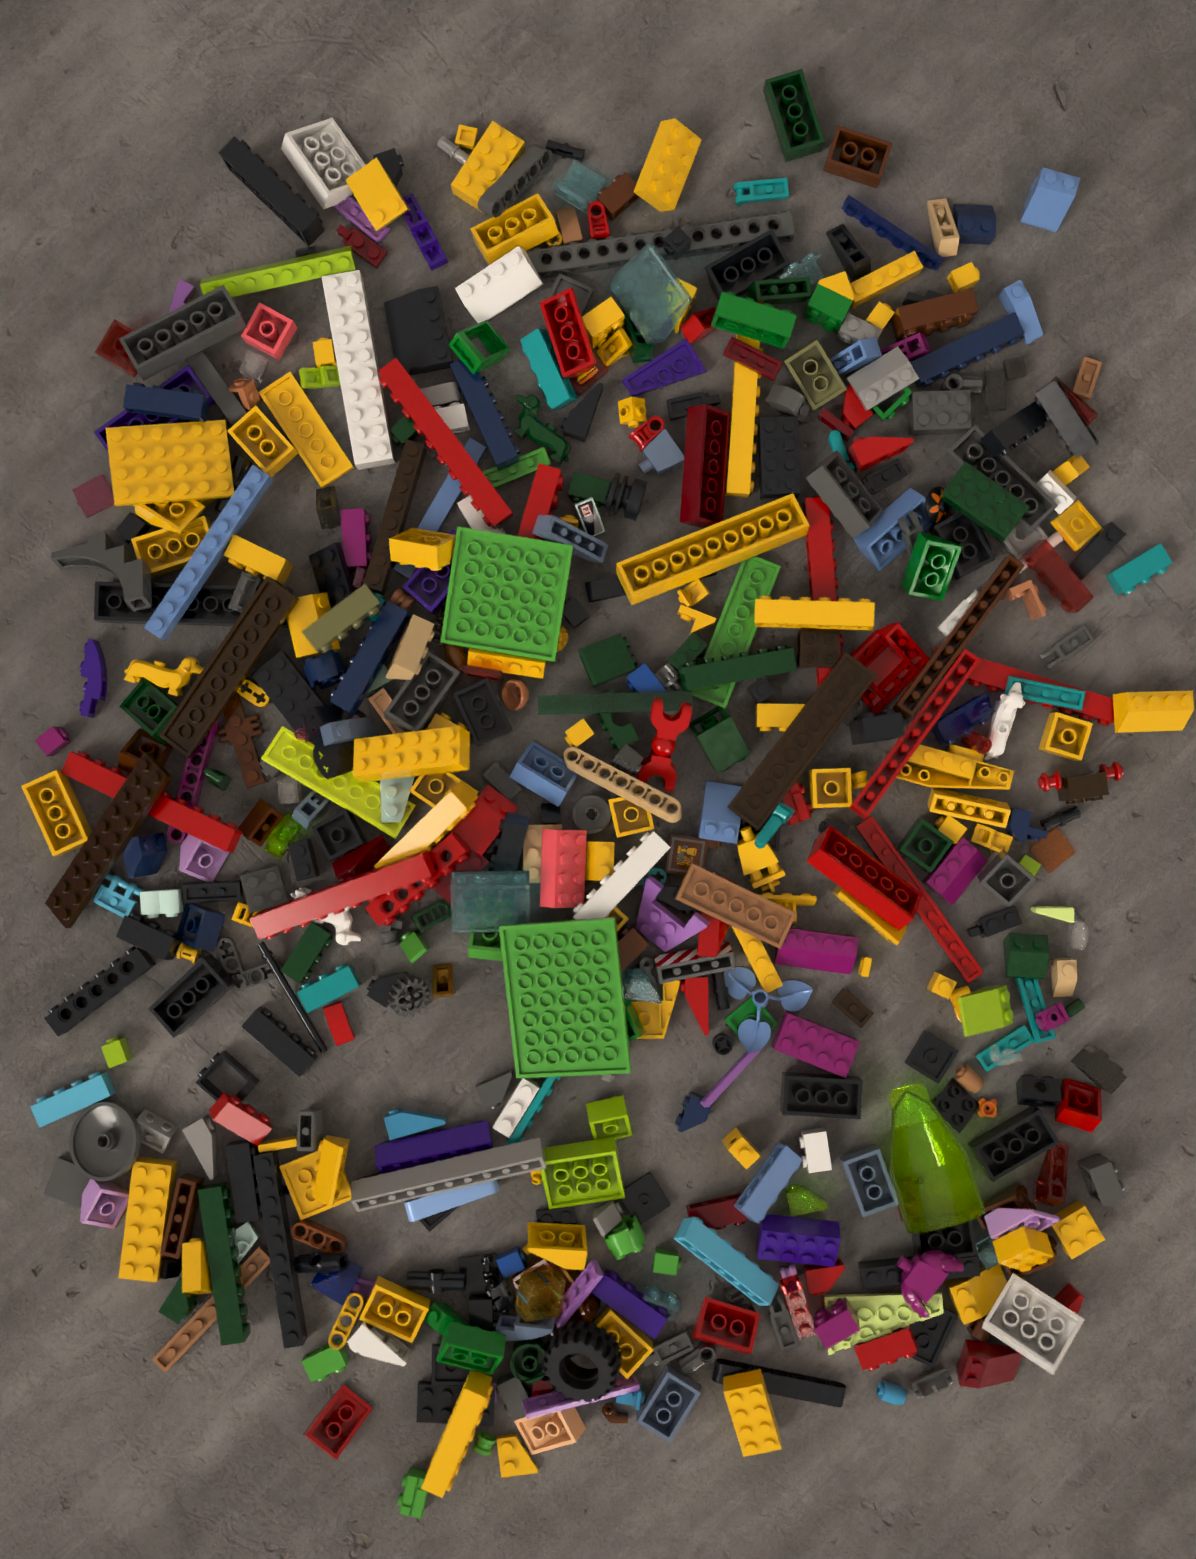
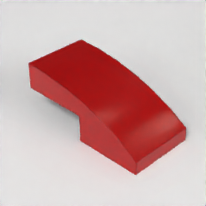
M342 1001L323 1007L336 1046L355 1040V1035L349 1024L348 1015Z

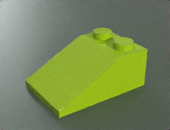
M1007 985L985 986L958 997L964 1037L1003 1028L1013 1023L1014 1015L1010 1007V993L1007 990Z

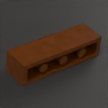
M188 1173L178 1177L160 1255L175 1259L182 1257V1243H189V1239H191L199 1205L198 1189L203 1186L205 1178Z

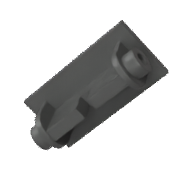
M242 572L228 608L242 613L254 596L261 579Z
M947 1367L943 1369L937 1368L927 1376H919L911 1384L917 1398L924 1399L935 1394L933 1386H936L938 1392L950 1388L953 1380L949 1376Z

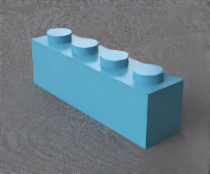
M98 1071L89 1075V1080L85 1082L80 1079L71 1083V1088L67 1090L62 1087L54 1091V1096L48 1098L45 1095L36 1099V1104L30 1106L39 1128L115 1094L116 1091L108 1072L100 1074Z

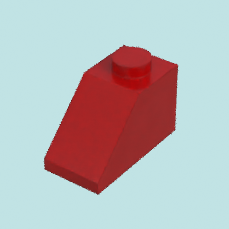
M714 307L694 313L680 327L685 339L690 344L703 339L717 329L711 327L716 310Z
M849 384L843 394L841 419L843 423L855 431L873 416L871 410L865 411Z
M841 1259L836 1260L835 1267L803 1265L809 1294L822 1295L831 1289L845 1269Z

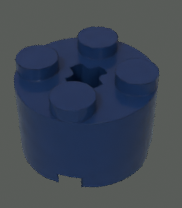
M329 650L318 658L310 657L306 659L303 667L312 690H316L315 687L318 686L320 689H325L341 682L342 674L346 671L339 653H335L334 650Z

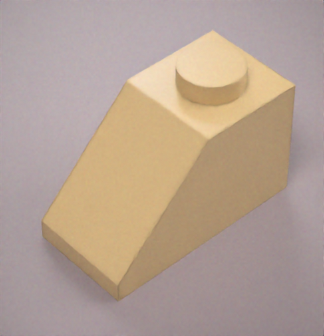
M1050 958L1052 997L1073 996L1077 982V960L1072 958Z

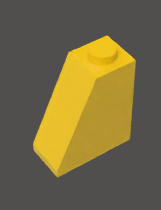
M201 1238L189 1239V1243H182L183 1293L197 1295L213 1293L206 1242L201 1241Z

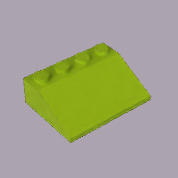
M615 1137L544 1148L546 1168L540 1171L549 1209L625 1198Z

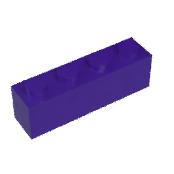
M606 1269L603 1272V1278L591 1293L655 1339L671 1316L664 1306L652 1302V1298L646 1293L641 1294L632 1283L620 1279L617 1272Z

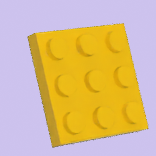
M318 1150L279 1166L300 1220L351 1200V1184L345 1169L340 1194L333 1206H328L313 1197L314 1191L311 1190L313 1179H316L318 1172L315 1171V1164L317 1159L320 1160L321 1152H318Z

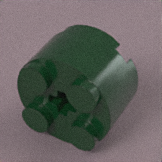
M540 1337L517 1341L512 1349L510 1359L511 1371L517 1379L519 1378L525 1383L538 1382L545 1376L543 1359L547 1346Z

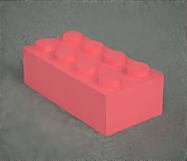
M542 829L540 907L576 908L580 903L584 905L587 830Z

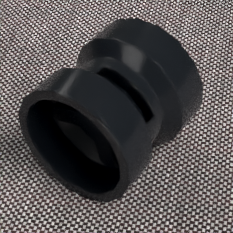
M719 1033L712 1040V1045L718 1054L726 1055L731 1052L733 1043L727 1034Z

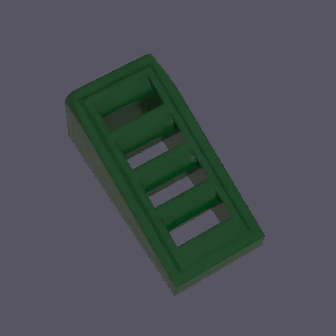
M207 768L204 771L208 782L223 791L227 789L232 780L231 777L217 769Z
M443 899L412 915L411 919L420 934L454 916V913L449 903ZM440 905L443 906L447 915H443L442 911L439 908ZM434 908L440 917L438 920L432 911ZM425 913H429L433 921L432 923L429 922ZM419 916L422 917L426 926H422L418 918Z

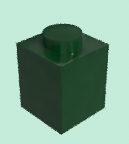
M404 415L390 429L393 435L391 439L398 446L400 444L404 446L406 439L413 441L419 435L413 427L415 423Z

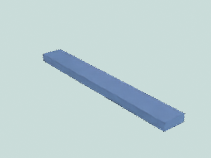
M469 438L464 449L476 465H478L487 447ZM448 474L417 529L439 532L462 492L459 488L461 484L457 479L454 481ZM397 562L394 570L410 578L417 568L411 564L400 565Z

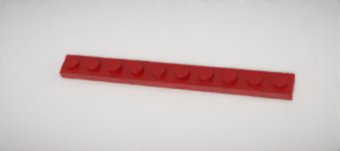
M870 815L856 825V829L879 861L922 894L916 912L964 980L970 983L984 973L873 816Z

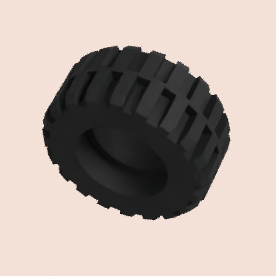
M576 1321L569 1322L568 1325H562L553 1334L543 1359L544 1372L546 1376H549V1383L555 1386L554 1389L558 1393L562 1392L564 1397L568 1399L569 1397L574 1398V1401L580 1402V1400H584V1402H591L592 1399L596 1401L610 1393V1390L615 1385L622 1364V1353L619 1351V1344L614 1342L615 1338L611 1333L608 1334L605 1328L596 1326V1323L591 1322V1324H588L586 1321L576 1323ZM569 1354L585 1355L596 1364L597 1368H582L570 1359Z

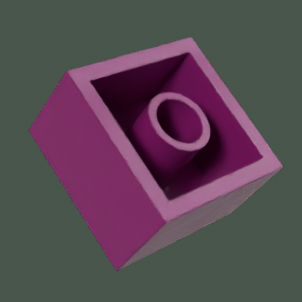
M846 1297L836 1299L831 1303L832 1306L827 1309H819L815 1316H813L814 1331L826 1350L860 1331L859 1317Z

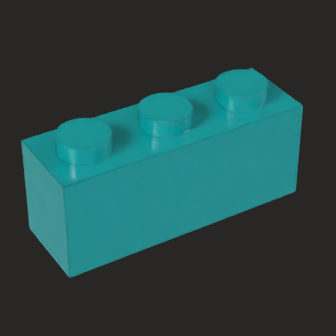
M1160 543L1107 574L1106 578L1117 595L1121 593L1127 595L1136 589L1134 586L1138 583L1143 585L1152 580L1151 576L1157 573V575H1160L1167 571V566L1173 562Z
M344 963L335 968V973L329 975L327 972L317 977L318 982L312 984L309 981L300 986L302 990L297 992L307 1013L362 985L352 964L346 966Z

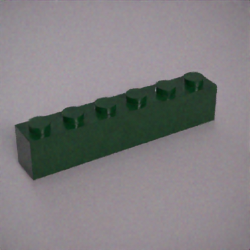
M787 645L775 646L773 651H769L768 648L758 649L756 654H751L750 651L741 652L739 657L734 658L732 654L721 656V660L714 661V658L703 659L701 664H696L695 661L686 662L684 667H679L682 691L797 671L794 648H787Z

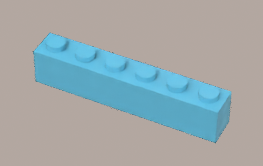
M697 1217L683 1219L674 1237L677 1242L759 1306L771 1304L779 1287V1284L774 1281L772 1275L760 1270L758 1264L750 1262L745 1258L746 1255L735 1250L731 1247L732 1244L717 1236V1232L707 1228L701 1219Z

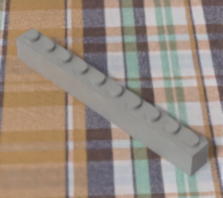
M540 1138L529 1139L433 1163L399 1169L390 1173L351 1181V1202L356 1211L360 1212L545 1169L544 1147Z

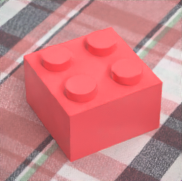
M259 302L241 337L247 344L280 361L297 330V326L293 320Z

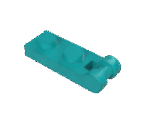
M787 177L737 182L734 184V191L737 194V197H735L736 205L789 198ZM745 190H749L748 195H744Z

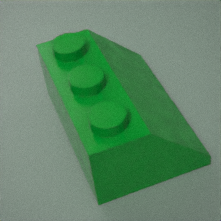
M919 532L900 587L908 595L943 601L962 546L935 535Z
M449 1322L443 1334L436 1362L492 1375L504 1357L506 1335H502L497 1331L482 1330L477 1326H466L460 1322Z

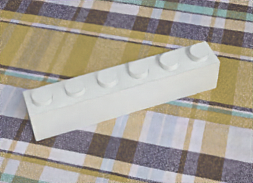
M647 831L640 839L642 843L637 848L633 846L628 851L627 855L629 857L624 862L620 860L613 867L615 872L611 876L607 874L599 882L602 886L597 891L593 889L586 896L588 898L587 902L584 905L580 903L573 910L575 913L573 918L575 920L605 918L671 847L654 831L651 834Z

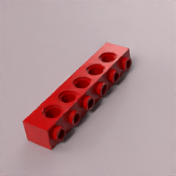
M451 833L429 852L432 862L437 866L436 873L431 876L432 879L422 883L421 886L414 882V886L406 889L408 891L406 899L402 896L403 887L396 889L397 892L386 896L385 893L379 895L380 898L372 901L365 909L378 926L391 925L395 922V917L399 913H405L414 900H420L428 888H434L443 875L446 877L454 870L453 867L457 863H463L468 858L471 850L457 833ZM447 851L451 853L450 861H447L445 859V853ZM389 901L393 903L392 911L388 909Z

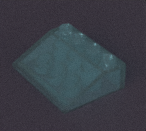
M648 242L616 273L608 286L648 344L665 342L692 301L688 292L652 242Z
M529 871L451 872L452 933L499 932L500 925L530 923Z

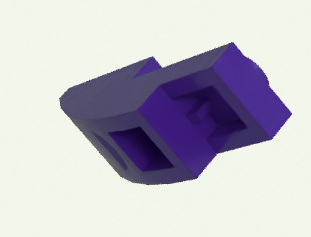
M88 638V642L84 646V661L80 664L81 676L88 678L83 687L85 695L80 703L79 710L81 711V716L94 718L98 699L106 700L107 668L99 641Z

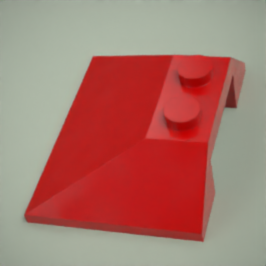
M898 622L875 630L851 654L852 657L877 675L860 698L874 713H880L919 673L929 658Z

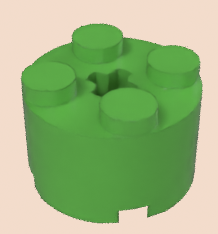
M630 1215L622 1216V1221L606 1235L602 1236L611 1255L616 1260L624 1258L628 1253L641 1251L646 1240V1236L635 1215H633V1218Z

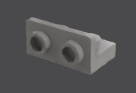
M145 1109L136 1119L140 1128L141 1143L164 1154L178 1126Z

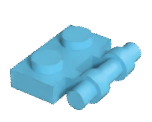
M109 872L105 878L111 882L109 887L102 884L92 902L123 918L125 915L130 916L137 904V901L131 899L132 895L135 894L140 897V892L144 890L138 888V885L133 882L129 883L123 880V877L120 875H113ZM120 886L126 889L125 894L116 891L117 887Z

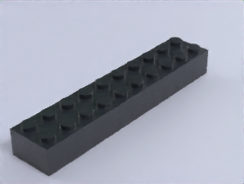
M95 581L94 620L101 623L147 624L173 583H151L152 607L133 612L124 600L123 588L120 582ZM204 584L177 625L233 626L241 613L229 609L228 606L237 585ZM282 586L293 594V589H291L290 587ZM287 618L280 628H289Z

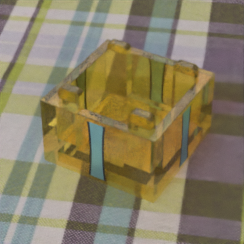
M549 1270L521 1274L515 1310L525 1322L559 1317L566 1281L558 1272L552 1273Z

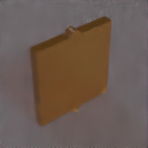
M1057 828L1051 830L1047 834L1046 839L1041 838L1029 848L1037 858V862L1041 863L1048 873H1051L1076 853L1067 842L1068 839L1064 838Z

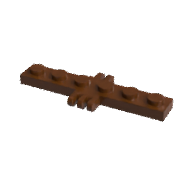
M236 692L223 711L227 724L223 725V730L217 731L216 734L217 736L225 734V737L218 739L219 743L226 741L228 744L233 743L246 787L250 788L266 783L265 775L260 770L262 767L259 765L260 759L253 740L254 736L263 734L264 730H255V728L262 726L261 722L253 723L254 720L260 719L259 715L246 718L240 695Z

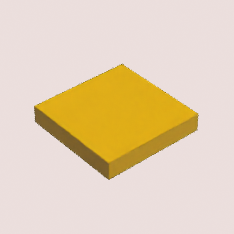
M1078 499L1050 522L1074 552L1102 529Z

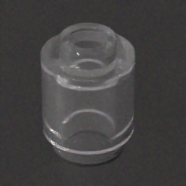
M1074 921L1073 924L1069 925L1068 943L1070 948L1086 949L1089 939V926L1085 925L1084 921Z

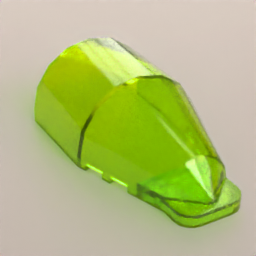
M916 1083L893 1089L889 1094V1104L892 1110L889 1173L907 1233L939 1230L982 1216L985 1213V1209L967 1152L955 1138L956 1136L950 1131L944 1119L930 1101L926 1088L922 1084Z

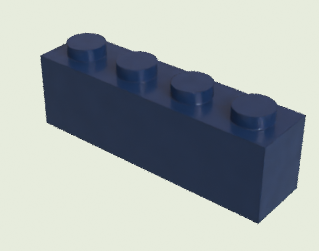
M141 383L126 384L123 408L130 413L206 422L208 398L201 391L191 390V393L184 392L180 388L166 390L158 385H153L151 388L145 387Z

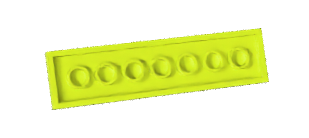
M283 726L280 728L261 760L396 839L416 806L415 804L407 801L401 822L381 823L380 784L378 782H363L353 777V771L326 779L317 768L313 757L315 745ZM323 766L326 769V773H328V767Z

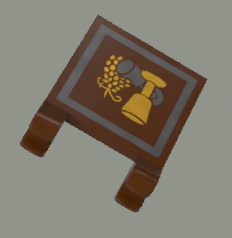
M670 834L668 845L671 848L667 851L664 872L686 875L691 863L704 869L707 847L720 849L721 842ZM707 870V871H709V872H711V873L717 875V872Z

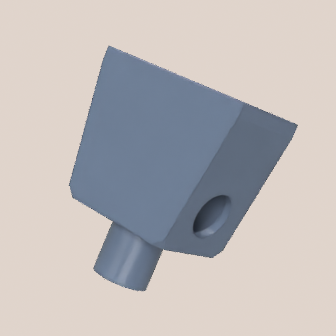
M666 429L644 448L642 455L645 460L638 464V468L643 474L653 469L656 475L659 476L684 464L683 453Z

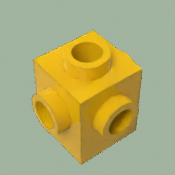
M631 396L618 401L620 424L628 425V428H637L640 426L639 424L647 421L645 399Z

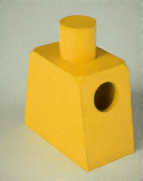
M751 826L740 829L743 839L737 841V847L744 876L778 863V858L769 843L762 849L755 846L754 842L760 832L754 834Z
M737 1127L722 1139L728 1151L745 1169H748L761 1156L758 1149Z

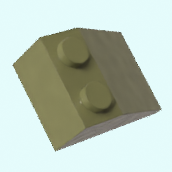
M818 337L784 358L786 366L813 410H816L847 390Z

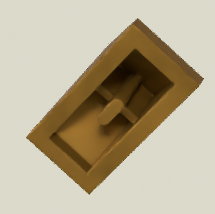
M452 963L433 965V998L453 996L455 994Z

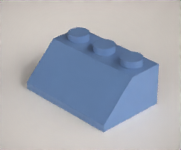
M532 741L516 763L510 778L559 807L578 774L566 767L564 759Z

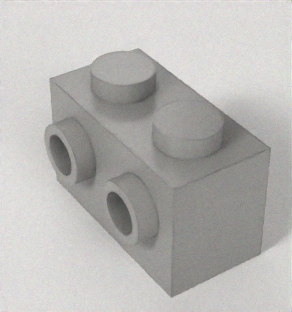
M848 313L836 337L852 345L860 339L876 338L878 340L882 329Z

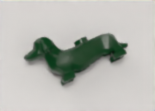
M517 394L516 400L523 405L524 410L519 416L520 426L515 428L513 432L522 439L527 435L533 442L551 448L555 454H552L550 457L561 465L563 460L568 462V454L571 450L570 443L555 433L557 429L549 423L545 426L537 418L541 404L540 400L535 395L525 397Z

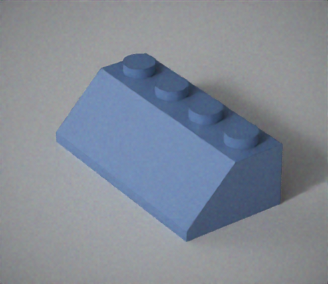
M909 488L888 506L870 528L853 538L860 552L879 572L906 549L898 519L904 517L908 527H911L913 525L909 520L908 513L914 511L924 533L934 525L930 523L926 515L925 497L912 488Z

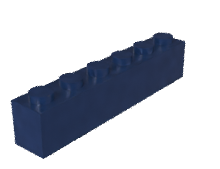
M1015 312L912 361L911 365L919 377L915 381L916 386L920 387L923 385L927 387L935 382L934 379L938 377L944 379L951 375V371L958 369V371L963 370L969 366L968 363L974 360L977 363L985 359L986 355L991 352L992 354L1000 352L1005 345L1013 346L1020 342V338L1025 332Z
M461 359L451 363V370L498 471L519 462L518 455L520 451L517 444H512L510 440L512 434L509 427H504L502 423L505 419L501 410L497 411L494 406L497 402L493 393L489 394L486 389L489 385L485 376L481 377L479 372L472 374Z
M390 601L381 607L379 617L371 624L367 638H364L360 643V650L357 655L355 654L351 658L349 669L342 674L338 688L332 691L330 695V702L353 716L355 715L412 617L407 610Z

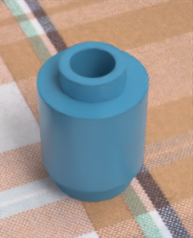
M883 1380L881 1383H878L876 1388L879 1400L894 1405H903L906 1400L907 1391L901 1385Z

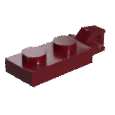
M340 225L336 230L338 235L344 238L342 242L346 246L351 245L352 251L375 268L379 267L388 254L385 249L357 229L351 228L348 230L343 225Z

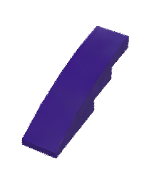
M413 193L403 197L410 210L402 216L431 271L448 263Z

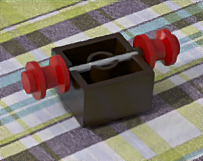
M1113 762L1111 767L1100 764L1099 771L1095 773L1068 777L1060 776L1058 771H1054L1052 776L1041 773L1038 778V786L1044 792H1048L1050 787H1055L1058 791L1059 801H1066V804L1083 803L1084 799L1085 801L1103 800V796L1109 795L1107 784L1109 778L1120 781L1124 771L1122 765H1119L1118 762Z

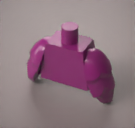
M939 1250L927 1251L922 1255L915 1254L911 1261L901 1256L897 1266L903 1269L901 1273L903 1280L901 1292L905 1302L924 1318L930 1317L924 1303H928L948 1276L947 1271H964L965 1264L956 1259L955 1256L944 1254Z

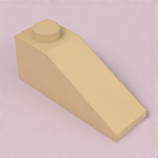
M947 199L927 201L933 245L937 257L957 255L960 236Z

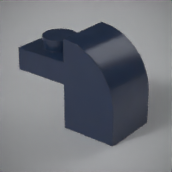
M1010 808L1011 812L1006 830L1013 839L1026 842L1027 835V839L1039 841L1040 838L1046 839L1048 831L1029 827L1032 812Z

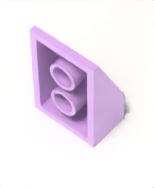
M1000 1207L992 1209L989 1214L984 1216L990 1238L998 1239L1022 1226L1042 1231L1060 1221L1059 1216L1036 1210Z

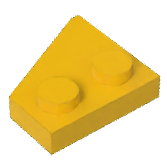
M516 1433L497 1436L501 1478L538 1473L537 1464H534L529 1456V1452L522 1446L521 1440Z

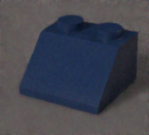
M954 204L953 219L960 236L959 243L990 245L996 236V215L993 206Z
M164 832L130 839L122 851L128 879L158 873L168 852Z
M186 903L176 935L183 938V943L195 949L214 952L219 941L221 927L224 925L225 914L195 903Z

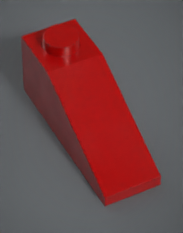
M707 975L681 980L680 991L684 992V996L704 1035H709Z

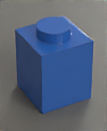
M519 1246L497 1255L496 1262L503 1278L525 1269L527 1257L523 1250L520 1251Z

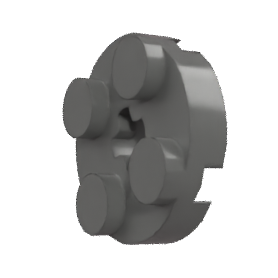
M595 795L581 798L573 809V820L580 830H587V833L591 834L602 831L608 825L611 818L609 805L604 799ZM589 809H593L594 812H597V816H594V820H590V817H586V813H589Z

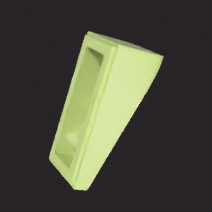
M1030 907V911L1074 923L1073 907Z

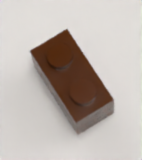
M626 172L623 175L616 176L608 188L604 187L598 193L597 201L604 205L605 213L612 221L639 198L633 192L636 183Z
M260 798L238 829L243 831L242 834L248 840L261 847L284 815L275 806Z

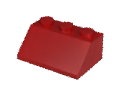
M704 1297L696 1317L692 1338L743 1354H751L761 1314Z

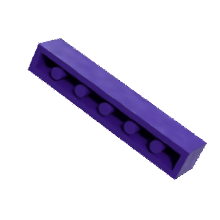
M477 1121L474 1124L458 1125L456 1128L440 1129L433 1133H421L415 1137H403L392 1142L384 1141L381 1144L375 1145L376 1167L380 1174H385L399 1169H407L417 1165L450 1159L455 1156L494 1148L492 1129L488 1121Z

